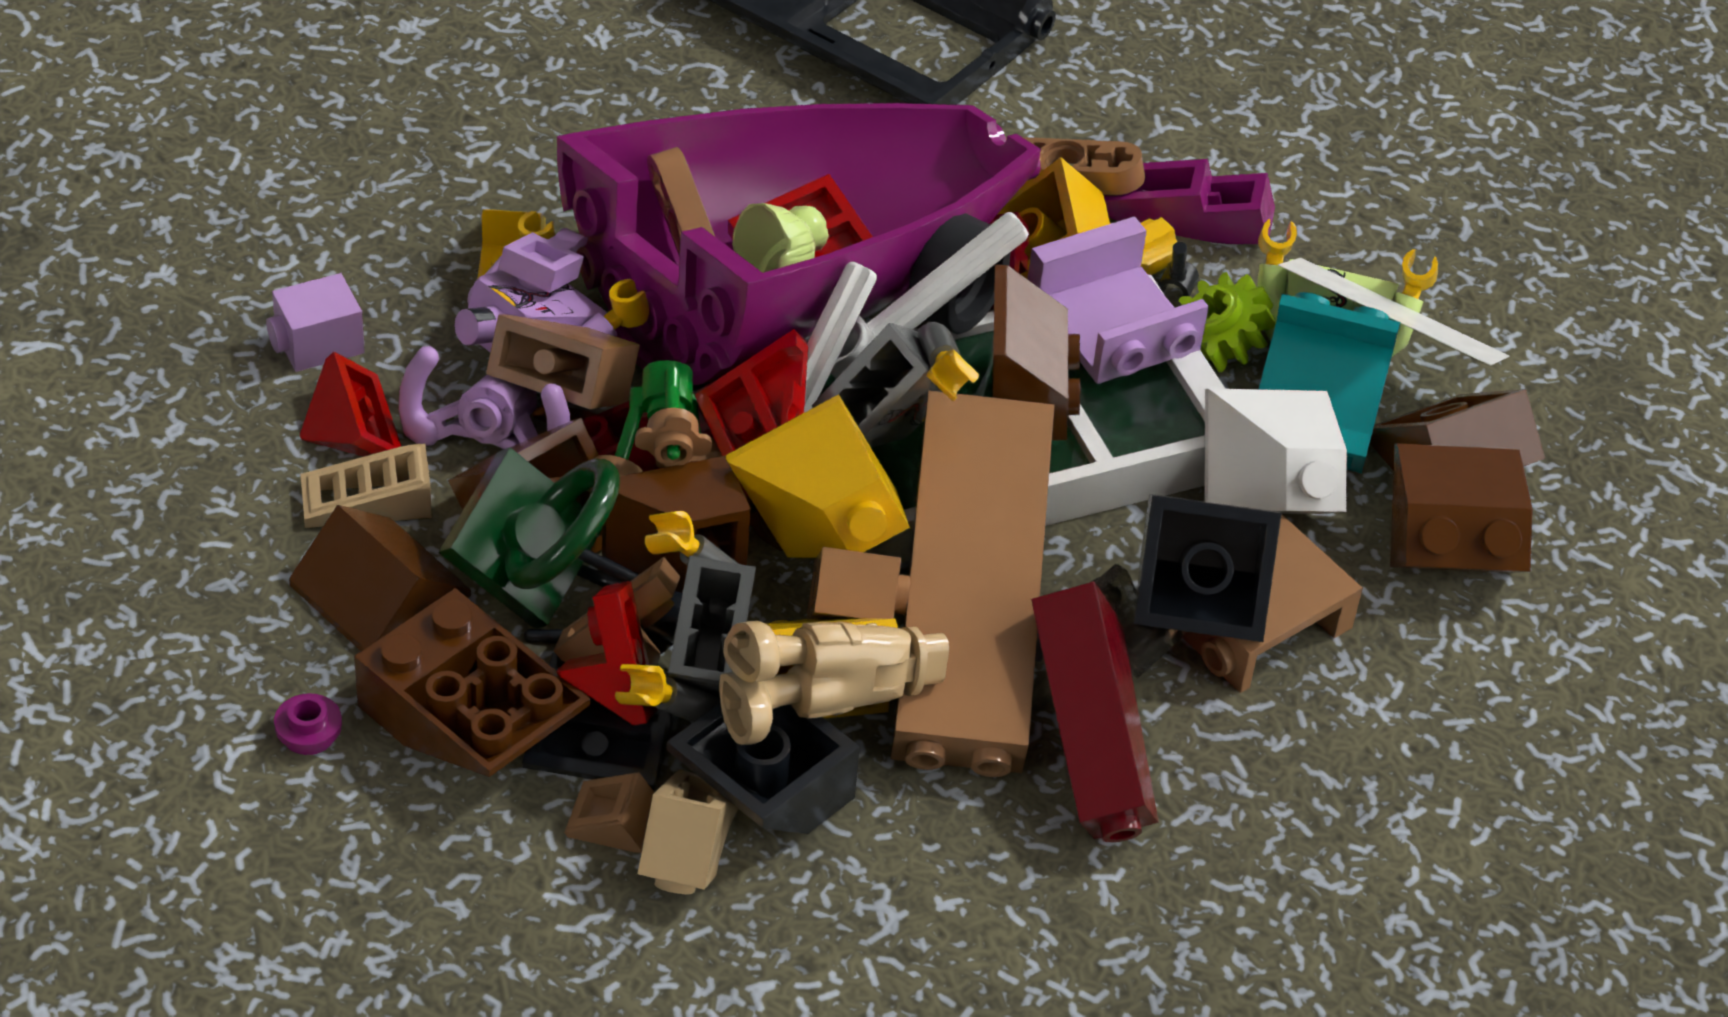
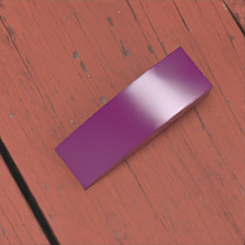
M1208 159L1143 163L1145 181L1141 187L1124 195H1104L1108 216L1113 220L1121 221L1135 216L1141 223L1149 218L1157 220L1162 217L1174 228L1176 236L1221 244H1258L1260 232L1268 219H1270V227L1268 229L1270 237L1275 211L1268 173L1212 176Z

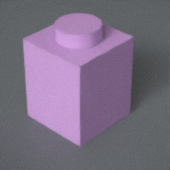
M342 273L272 291L274 316L266 319L269 339L276 353L285 351L295 372L323 365L325 359L333 351L345 358L364 353L362 310Z

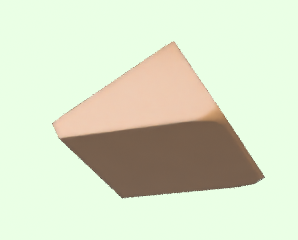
M640 772L583 781L564 833L569 838L642 853L654 791Z

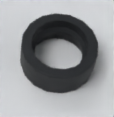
M966 213L953 216L942 224L926 242L917 257L909 281V290L989 227L990 224ZM1010 253L995 265L1009 266ZM995 265L926 320L943 324L950 332L956 335L970 331L985 317L994 304Z

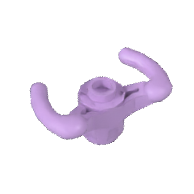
M431 346L421 347L406 367L400 386L399 413L404 434L416 444L434 445L438 440L453 434L507 449L538 435L530 418V415L537 407L536 391L486 375L464 392L461 399L427 414L422 406V395L427 378L439 361L437 350ZM557 384L545 385L541 391V399L547 416V431L570 422V412L561 386ZM458 415L457 418H455V419H453V420H451V421H449V422H446V421H445V420H447V419H449V418H452V417Z

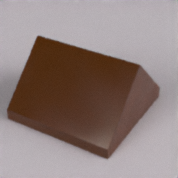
M341 505L335 507L289 578V585L360 651L455 588L467 598L471 597V589L391 518Z

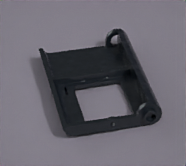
M709 0L908 104L957 105L1014 60L1035 40H1044L1051 32L1056 19V13L1052 10V0H912L995 42L993 46L985 49L979 57L951 79L939 82L826 25L827 22L857 0Z

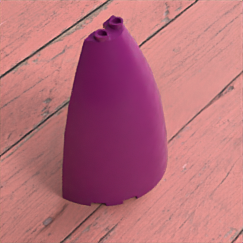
M874 103L745 108L640 121L557 136L558 179L563 212L573 210L579 234L588 238L587 244L576 252L584 256L580 273L587 290L598 287L608 310L611 311L613 309L609 296L611 287L621 280L632 279L635 282L637 293L640 291H645L649 304V316L647 321L638 327L627 328L620 325L615 329L618 334L617 337L640 344L636 364L642 370L652 362L662 360L678 361L692 369L693 385H702L718 380L793 329L808 343L846 264L849 262H856L867 267L877 275V280L859 315L866 319L879 312L909 290V281L915 261L926 242L942 224L953 216L965 213L989 224L1025 182L1036 178L1041 169L1040 148L1018 134L1008 135L1006 139L1004 131L996 124V120L973 105ZM674 147H678L682 151L715 235L713 236L703 227L682 231L680 257L653 189L647 165V157L649 155ZM830 174L873 236L870 239L832 253L762 273L734 252L733 240L728 234V219L741 214L749 204L766 203Z

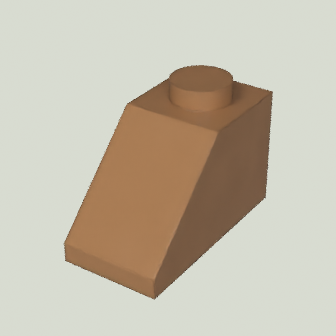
M501 314L497 318L486 374L540 393L545 385L557 384L561 386L567 402L588 409L620 405L628 401L640 344L588 327Z
M823 547L814 560L806 619H893L894 613L905 615L909 596L910 576L899 574L901 558Z

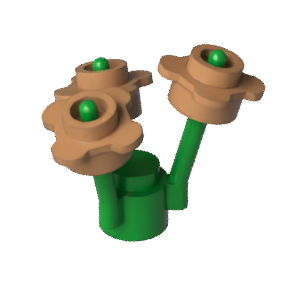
M671 360L656 361L645 366L643 369L642 387L630 390L629 412L615 456L599 455L595 459H606L612 462L618 469L620 476L643 472L639 466L628 460L634 440L637 448L648 450L655 457L656 466L659 468L684 465L690 461H700L722 456L715 439L701 432L699 404L693 393L692 369L684 363ZM647 412L649 419L647 427L638 430L642 415ZM593 487L589 488L586 491L591 493Z

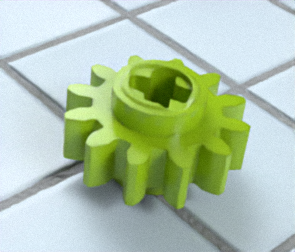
M1224 272L1218 279L1217 285L1209 286L1206 281L1201 280L1197 285L1198 294L1193 298L1190 296L1180 297L1179 302L1181 305L1203 299L1209 306L1200 350L1208 362L1210 360L1213 362L1218 372L1225 370L1228 359L1236 358L1238 362L1244 365L1248 363L1247 351L1252 346L1255 348H1265L1268 345L1260 331L1275 327L1276 320L1270 312L1274 305L1264 287H1256L1250 275L1242 276L1234 285L1228 273Z

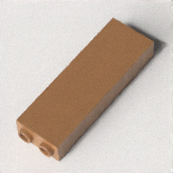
M928 391L909 567L910 588L904 627H917L923 635L945 634L949 642V655L946 675L942 683L924 685L918 695L908 696L903 693V697L897 698L891 759L906 761L908 765L923 770L938 769L943 765L968 767L975 773L987 777H1001L1010 772L1022 773L1029 746L1037 642V625L1031 599L1039 597L1041 589L1054 405L956 394L957 399L952 402L943 392Z

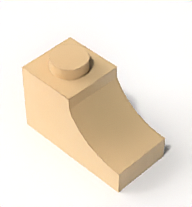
M678 770L653 794L637 874L655 878L654 885L657 888L671 893L693 894L696 888L705 890L717 875L723 846L738 808L695 773Z

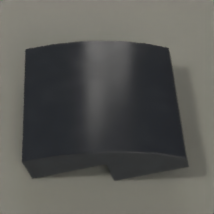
M552 653L550 666L557 671L565 662L561 661L557 654ZM588 696L590 698V706L524 752L523 768L591 780L640 772L651 789L654 790L660 774L674 715L657 710L647 723L632 725Z

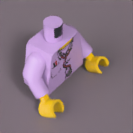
M536 211L525 213L518 221L520 238L532 232L546 239L555 236L553 221H550L544 229L539 231L540 224ZM500 256L493 266L475 281L470 289L467 300L468 309H462L458 312L455 318V332L462 344H480L487 351L491 352L498 315L507 314L588 327L617 337L618 334L615 329L620 325L632 328L643 325L647 321L649 304L645 291L637 293L635 282L632 279L621 280L611 287L609 296L613 309L608 313L568 283L550 293L532 291L520 285L517 277L498 269Z

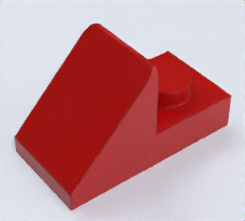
M628 581L607 585L592 597L594 606L588 607L587 612L592 641L595 646L603 645L604 653L569 659L556 672L562 679L632 725L644 724L657 712L658 709L655 706L620 704L615 698L616 692H630L631 677L627 671L620 670L622 664L649 665L632 583Z

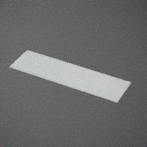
M1303 258L1278 264L1282 268L1365 307L1381 310L1389 318L1490 366L1510 357L1499 350Z

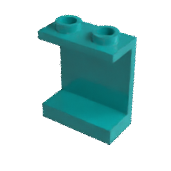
M1299 292L1295 296L1281 295L1277 321L1258 390L1327 391L1347 449L1346 470L1362 474L1400 322L1389 320V316L1385 312L1371 307H1356L1352 311L1332 306L1328 299L1313 293Z

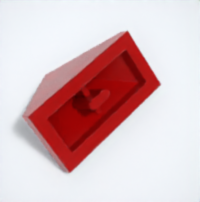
M333 351L325 359L300 432L301 440L363 457L402 447L378 374Z

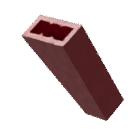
M1094 581L1032 598L1031 602L1079 821L1093 839L1102 838L1103 841L1110 843L1133 839L1142 833L1141 827L1159 822L1122 622Z

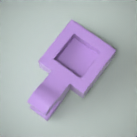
M568 228L561 229L550 239L543 238L532 232L504 246L498 269L517 277L519 284L529 290L550 293L578 278L584 256L576 252L587 244L588 238Z

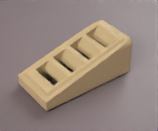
M425 443L402 446L300 474L305 528L323 527L337 505L389 517L393 521L432 518L430 477ZM373 486H384V487H381V488L372 490V487H373ZM359 488V494L347 497L346 489ZM333 490L334 500L322 503L321 491Z

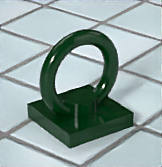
M511 447L499 451L438 553L534 628L546 626L550 623L583 564V561L578 559V557L585 549L591 550L615 505L620 488L618 469L612 462L606 459H591L577 465L554 483ZM593 487L583 507L575 499Z

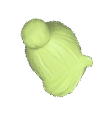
M765 203L749 204L742 211L736 223L732 245L734 252L764 273L814 258L815 251L821 250L824 247L829 234L825 218L813 206H794L788 211L783 207Z

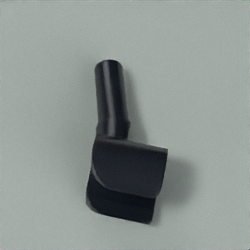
M1176 242L1173 245L1172 261L1168 264L1158 282V286L1163 293L1168 284H1174L1182 290L1183 296H1190L1199 280L1197 269L1186 261L1187 245L1183 242Z

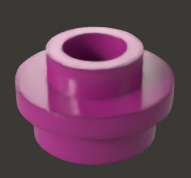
M312 693L296 695L283 702L277 709L274 716L275 733L278 739L295 753L301 755L318 754L328 749L339 736L342 729L341 711L337 704L326 696Z

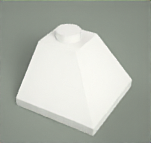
M1205 389L1206 502L1279 511L1282 514L1346 512L1347 449L1327 391Z

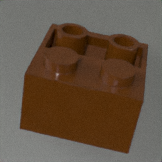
M726 455L700 461H690L684 465L669 466L620 476L617 500L602 527V557L604 556L638 574H641L665 557L680 576L675 591L683 593L688 566L681 561L680 551L652 554L648 551L644 540L646 535L658 534L657 527L650 521L649 515L684 511L691 518L694 535L700 534L738 564L747 565L751 509L735 473L726 460Z

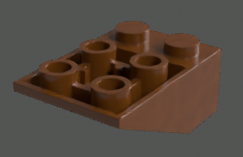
M456 588L354 656L358 707L405 747L487 777L495 774L590 706V698L562 679L554 668Z

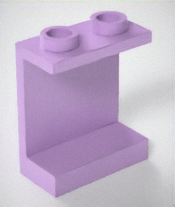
M1135 216L1034 247L1031 251L1028 280L1068 308V334H1080V363L1097 384L1120 376L1134 374L1141 369L1174 358H1183L1190 353L1199 351L1201 348L1209 306L1203 299L1176 308L1169 302L1141 267L1147 231Z

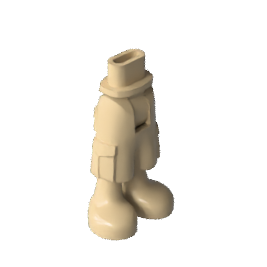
M757 620L737 623L729 631L723 650L726 662L733 672L721 674L719 682L721 708L726 727L736 743L750 745L761 742L770 732L773 720V709L792 705L799 717L818 718L829 715L837 716L852 711L855 707L891 701L903 697V693L908 696L918 695L924 685L939 684L944 681L949 655L948 639L943 633L923 635L917 627L895 628L877 626L876 623H868L866 625H854L841 621L803 623L802 627L797 628L792 636L775 635L770 626ZM795 665L787 674H777L780 666Z

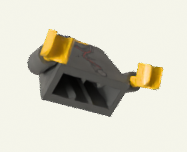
M929 322L918 331L894 323H888L811 406L814 408L839 394L870 447H875L906 438L924 421L928 391L943 392L953 402L957 399L956 394L968 380L974 383L978 379L979 374L960 356L951 332L943 324Z
M675 511L649 515L650 521L657 527L658 534L646 535L644 540L648 551L652 554L680 551L681 561L688 566L668 677L666 678L660 666L622 664L620 670L627 671L631 677L630 692H616L615 698L620 704L655 706L658 710L694 722L721 702L719 692L720 675L733 672L724 657V642L735 624L747 622L756 567L738 564L700 534L694 535L693 524L688 513Z

